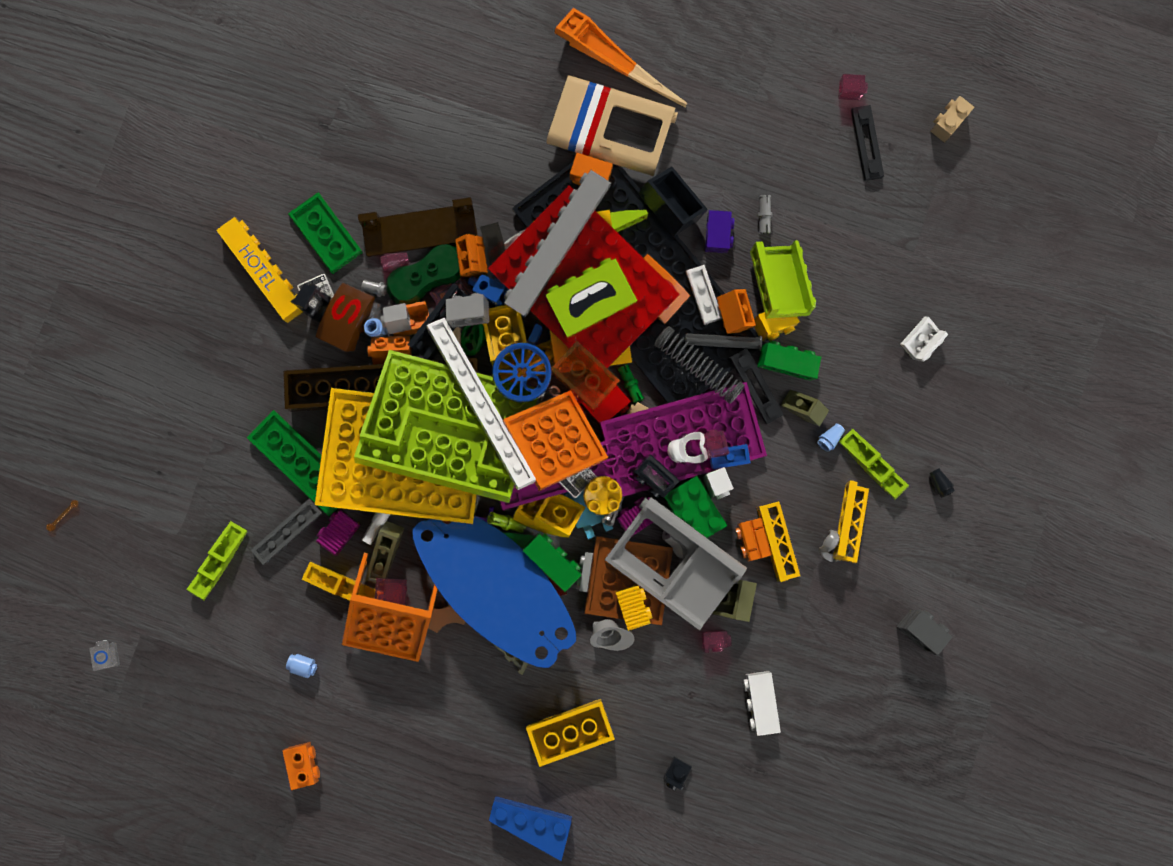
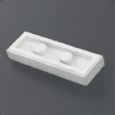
M705 265L686 270L703 324L706 325L722 320Z

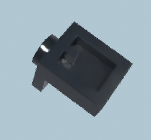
M674 756L663 777L666 782L665 785L675 791L677 788L682 790L692 766Z

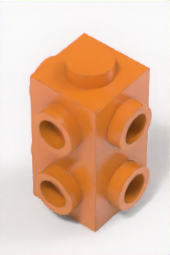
M410 336L372 337L371 345H368V357H372L373 365L384 364L389 350L412 355V348L407 345L410 342Z

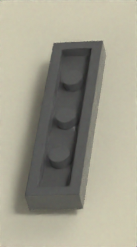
M309 498L250 551L265 565L318 519L323 512Z

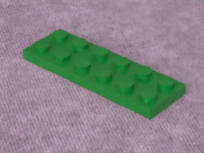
M273 410L250 433L247 439L315 503L322 455L282 416ZM319 506L329 517L339 509Z

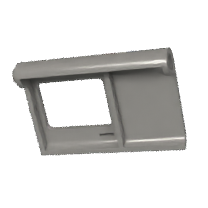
M652 497L649 500L645 498L639 506L641 511L605 560L698 630H701L704 623L731 587L743 576L747 567ZM646 518L650 519L689 549L687 555L668 579L662 577L625 549L626 543Z

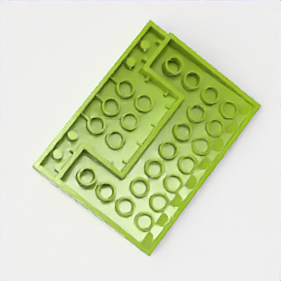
M389 350L360 433V440L354 455L355 463L509 503L514 483L448 365ZM476 373L502 420L536 405L538 398L529 402L509 400L498 391L493 377ZM508 381L502 384V386L509 391L514 382ZM517 383L511 391L512 394L520 395V384ZM523 386V396L530 395L531 392H528Z

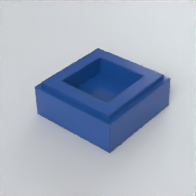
M535 325L528 339L529 344L536 346L543 332L542 326Z

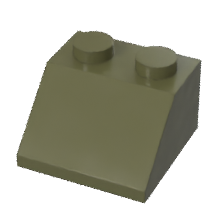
M739 580L731 587L712 614L749 622L757 583Z

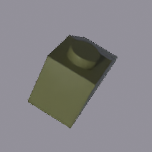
M386 521L380 529L365 580L384 586L400 545L404 527Z

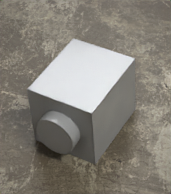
M405 303L383 308L384 316H381L383 328L386 327L389 334L412 330L409 312Z

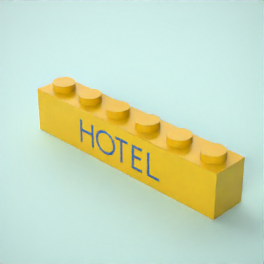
M236 217L232 218L216 231L281 318L289 323L302 313L299 308L290 302L296 297L291 291L294 287L287 279H282L280 276L282 271L276 264L272 265L269 260L272 258L265 249L261 251L258 247L261 244L254 235H249L247 232L249 227L243 220L239 221Z

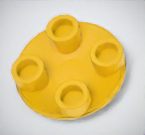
M599 476L592 479L584 490L583 498L585 505L591 512L598 515H607L618 510L622 500L620 485L617 481L607 476Z

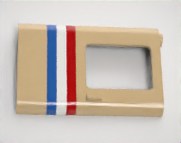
M568 75L549 130L547 144L654 176L671 123L675 124L678 112H675V107ZM613 107L623 108L662 121L653 152H646L607 140L603 137Z

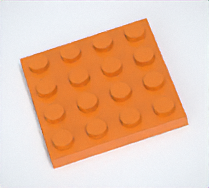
M571 390L503 419V423L535 476L536 482L534 483L539 491L599 464L608 458Z

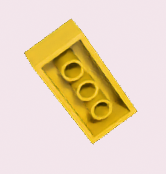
M601 699L537 721L526 727L539 767L615 740Z

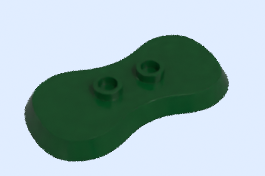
M451 244L436 246L419 262L394 269L386 279L387 292L390 298L397 305L403 303L406 305L419 302L431 289L459 280L462 276H460L456 247Z

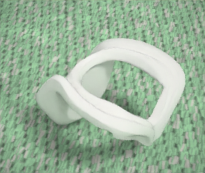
M693 432L681 439L671 441L668 445V456L674 462L701 463L706 461L708 453L706 448H704V434ZM690 440H700V449L703 454L695 457L688 456L685 450L686 443Z

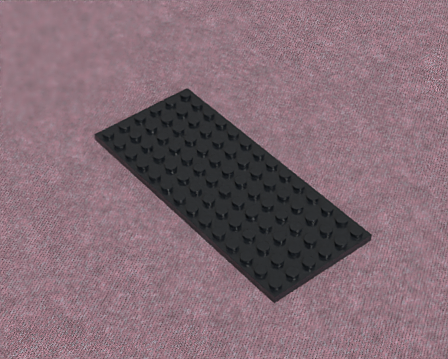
M573 162L512 208L526 228L569 185L573 189L578 190L580 185L570 180ZM613 164L609 179L611 186L595 211L610 210L611 213L625 210H647V219L618 233L643 258L647 254L651 256L690 295L687 301L666 324L657 318L630 345L631 358L667 404L700 395L710 388V384L705 385L706 379L701 382L700 377L695 378L696 372L690 374L691 368L685 370L686 365L681 367V361L676 363V358L671 359V354L666 355V350L661 351V348L654 345L664 329L670 326L675 332L665 343L663 350L679 334L677 340L670 346L668 353L684 337L683 342L675 350L672 357L677 355L684 346L686 334L757 338L759 336L753 327L739 333L727 334L723 318L706 325L703 324L686 274V270L702 266L678 235L672 236L639 196L640 188L622 166ZM707 272L717 300V297L725 293ZM687 345L679 355L678 360L686 354L692 345ZM694 345L693 349L685 357L682 365L690 359L696 349H699V351L691 359L687 368L704 352L692 372L709 356L700 368L697 376L713 360V363L706 370L702 379L718 364V367L707 381V383L711 381L719 370L723 368L715 379L714 385L727 371L729 373L734 369L729 358L746 348ZM747 348L751 355L758 350Z

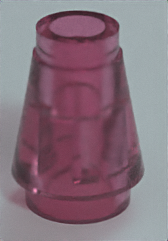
M407 252L388 253L381 256L380 261L383 271L391 272L408 264L409 258Z

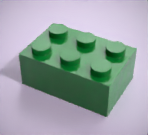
M697 476L670 491L663 498L673 514L706 538L727 526Z

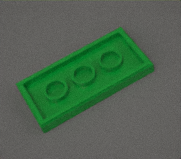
M319 192L288 213L332 274L363 253Z

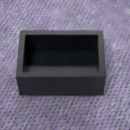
M673 167L649 179L638 192L639 196L673 237L698 222L708 210Z

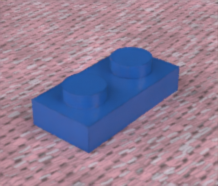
M748 444L708 450L711 470L751 463Z

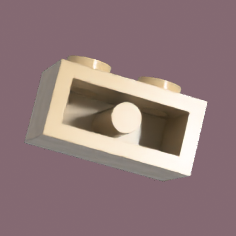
M961 96L956 101L952 99L945 107L947 112L944 115L940 113L933 121L936 125L930 132L944 143L974 109V106Z

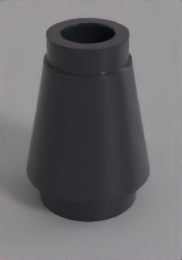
M940 468L930 473L936 493L941 498L955 491L953 488L954 484Z

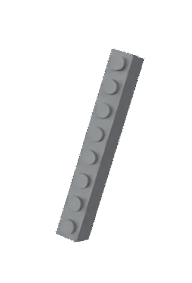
M592 170L588 174H583L579 181L580 187L578 190L574 189L568 198L570 200L567 207L563 206L557 216L560 218L556 224L553 222L548 228L547 233L549 235L545 240L541 239L536 249L538 252L534 257L531 255L526 262L527 269L524 273L520 272L515 279L516 286L513 290L510 288L504 296V299H506L504 303L524 317H526L611 186V182Z

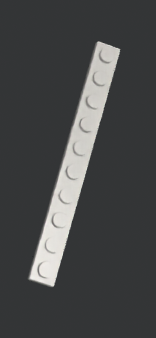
M442 318L428 324L427 330L516 489L520 490L536 482L535 476L503 423L501 416L446 319Z

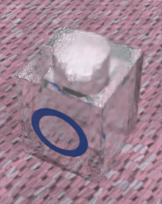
M108 640L96 642L95 647L89 648L93 671L120 665L116 642L109 643Z

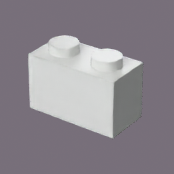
M725 467L702 477L711 498L716 496L718 500L730 495L729 491L733 489Z

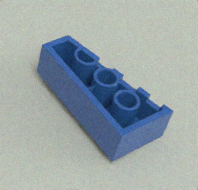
M495 796L489 818L490 822L562 861L572 816Z

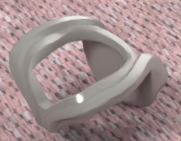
M829 530V535L824 540L823 545L819 547V552L824 559L830 562H837L838 559H834L833 555L828 552L837 547L840 538L837 531ZM848 545L845 556H848L850 553Z

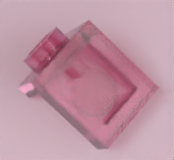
M710 430L704 434L709 458L729 454L724 430L718 432L717 430Z

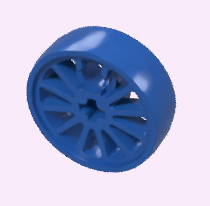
M515 343L505 347L497 355L492 369L493 381L498 391L504 397L515 402H529L541 396L549 386L552 375L551 364L546 354L537 346L529 343ZM521 349V363L518 362L514 355V350ZM524 350L533 352L527 363H524ZM508 353H511L516 363L515 366L504 359ZM535 354H537L541 358V361L532 366H529V363L531 362ZM500 362H504L512 367L513 370H499ZM540 364H544L546 370L545 372L531 371V369ZM518 368H520V369H524V368H525V369L527 370V371L525 372V374H526L527 376H526V377H523V376L518 377V376H517V374H518V370H517V369H518ZM512 373L513 375L500 381L498 374ZM536 375H545L544 382L541 383L540 378ZM515 378L514 383L509 391H507L502 384ZM529 378L537 380L538 385L535 389L527 387L526 381ZM518 381L520 382L519 396L511 393ZM523 386L528 392H531L530 395L523 396Z

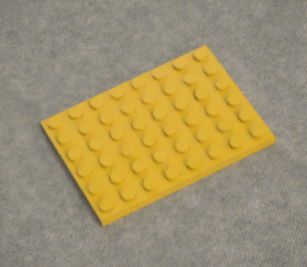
M331 388L315 505L473 524L476 494L355 463L354 455L374 393Z

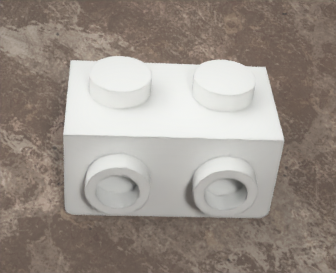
M924 317L900 345L913 360L924 362L943 343L948 334L946 331L939 330L929 317Z

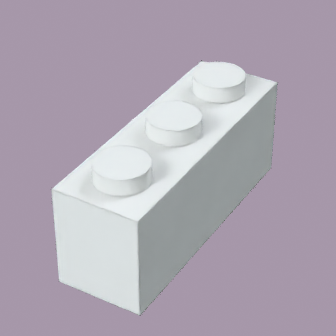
M764 671L745 674L746 679L743 680L745 692L748 691L749 699H746L748 711H751L752 719H749L751 731H754L757 736L781 733L772 673Z

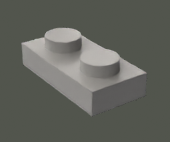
M585 552V556H581L580 567H583L582 576L577 580V586L580 587L579 591L588 592L594 553Z

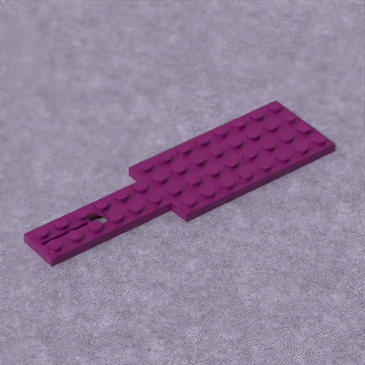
M747 382L743 383L745 384L743 390L731 404L724 400L726 394L722 397L719 396L721 390L718 393L711 391L599 422L604 441L600 443L608 458L589 469L597 477L607 476L615 479L620 485L622 497L650 489L646 484L641 485L634 479L636 475L633 473L642 460L650 454L679 480L718 470H711L708 450L748 444L750 461L767 456ZM726 387L723 390L722 394L725 393L729 389V387ZM693 432L704 434V448H706L708 453L706 461L701 463L674 462L668 456L667 450L671 441L681 439ZM690 440L686 443L685 450L688 456L695 457L703 454L700 449V440ZM649 465L643 470V473L657 486L669 484ZM559 482L540 491L535 483H532L520 490H517L516 487L513 488L510 502L500 501L502 510L568 491Z

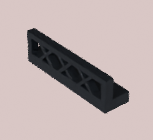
M454 283L407 344L424 359L431 361L439 351L427 330V325L442 318L446 319V299H451L453 295L468 296Z

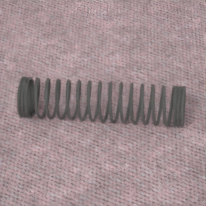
M670 326L664 329V331L657 338L654 345L658 348H661V351L666 350V355L671 354V359L676 358V363L681 361V367L686 365L685 370H689L691 368L690 374L696 372L695 378L700 377L701 382L706 379L705 385L710 384V389L715 388V393H718L721 390L719 396L722 397L726 394L724 400L727 401V403L731 404L743 390L745 384L739 382L733 388V386L738 381V379H736L735 382L729 387V389L722 394L723 390L725 389L729 381L732 379L733 375H731L728 381L719 390H717L724 377L728 374L727 371L723 375V377L712 387L715 379L721 373L723 368H721L719 372L716 374V376L707 383L713 371L718 367V364H716L712 371L704 379H702L706 370L713 363V360H711L708 366L697 376L700 368L707 361L709 356H707L703 360L701 365L695 371L692 372L694 366L703 356L704 352H702L696 359V361L689 368H687L691 359L697 354L699 349H696V351L692 354L690 359L682 365L685 357L693 349L694 345H692L688 349L686 354L680 360H678V357L681 354V352L689 344V341H687L681 348L680 352L674 357H672L675 350L683 342L684 337L681 338V340L677 343L675 348L670 353H668L670 346L677 340L679 334H677L671 341L669 346L663 350L665 343L670 339V337L675 332V330H673Z

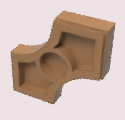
M449 605L441 609L433 607L428 628L438 633L443 626L449 623L465 624V621Z

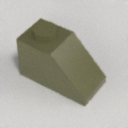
M791 389L781 404L783 408L804 421L819 427L829 412L818 399Z

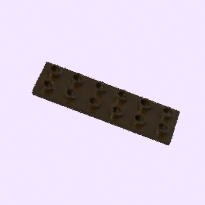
M471 197L452 200L453 206L384 217H379L377 212L358 214V220L363 230L367 257L436 247L444 244H456L455 240L465 234L478 236Z

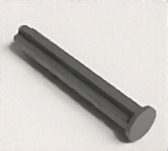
M686 334L685 343L689 341L688 345L758 349L759 351L762 349V336H759V338Z

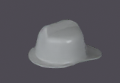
M613 620L595 621L593 623V635L590 638V643L593 647L620 651L629 648L635 640L631 631L619 628Z

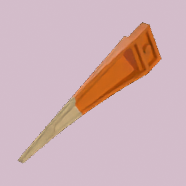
M573 8L556 26L554 33L569 41V45L677 104L686 107L687 103L634 62L587 15Z

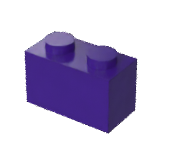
M709 210L707 214L705 252L728 253L729 249L733 247L734 238L730 236L731 229H734L735 219L731 218L732 212Z

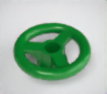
M483 324L473 325L469 336H467V333L472 325L464 326L461 333V348L465 355H476L486 344ZM466 343H472L474 349L468 350Z

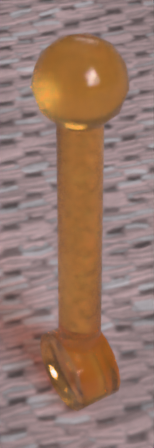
M71 501L70 506L53 523L46 526L47 530L54 531L56 525L73 508L78 506V501Z

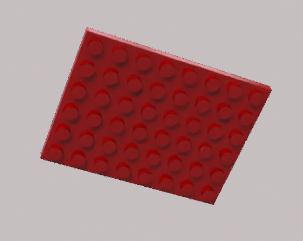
M570 185L488 268L508 289H514L517 284L515 279L518 274L525 272L527 269L526 262L531 255L534 257L538 252L536 249L541 239L545 240L549 235L547 230L553 222L556 224L560 218L557 215L563 206L567 207L570 200L568 198L574 190ZM594 211L530 311L599 378L680 294L615 229ZM607 258H611V260L616 258L637 302L567 338L546 297V294H548L547 290L556 285L559 287L565 285V281L573 276H576V278L582 276V272L590 267L594 269L600 267V262Z

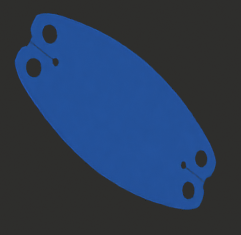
M477 516L474 517L473 524L460 522L445 524L442 520L429 519L428 521H421L413 528V540L417 552L435 586L455 612L488 641L514 657L541 668L552 666L557 660L559 651L570 648L576 642V631L571 617L552 583L539 566L523 552V549L500 530ZM424 530L432 531L433 539L431 541L425 542L421 539V533ZM444 534H448L449 537L447 539L444 538ZM560 627L565 628L568 632L567 637L564 640L557 639L555 636L556 629ZM540 631H544L543 636H540ZM542 646L548 650L546 658L538 659L536 657L535 650L538 647Z

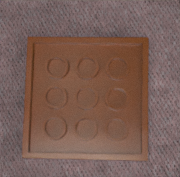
M596 536L585 614L624 620L615 592L638 584L605 560L619 541L618 539ZM631 541L626 543L625 549L665 579L669 578L673 548ZM644 589L646 600L643 601L645 607L650 608L653 617L649 619L650 623L662 625L665 604Z

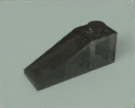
M498 222L480 227L490 265L506 250ZM493 274L494 280L497 281V282H499V283H501V284H503V283Z

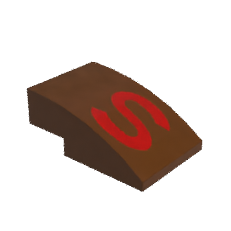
M342 283L332 297L315 337L346 352L355 351L360 333L365 332L364 325L369 319L375 297Z

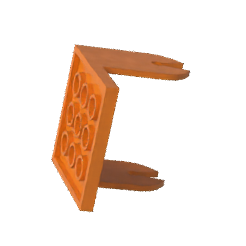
M364 552L349 603L342 645L419 662L433 611L437 587L435 584L433 585L428 610L358 595L368 553Z

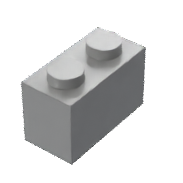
M479 293L466 297L454 296L451 299H446V321L452 328L489 323V301L483 294Z

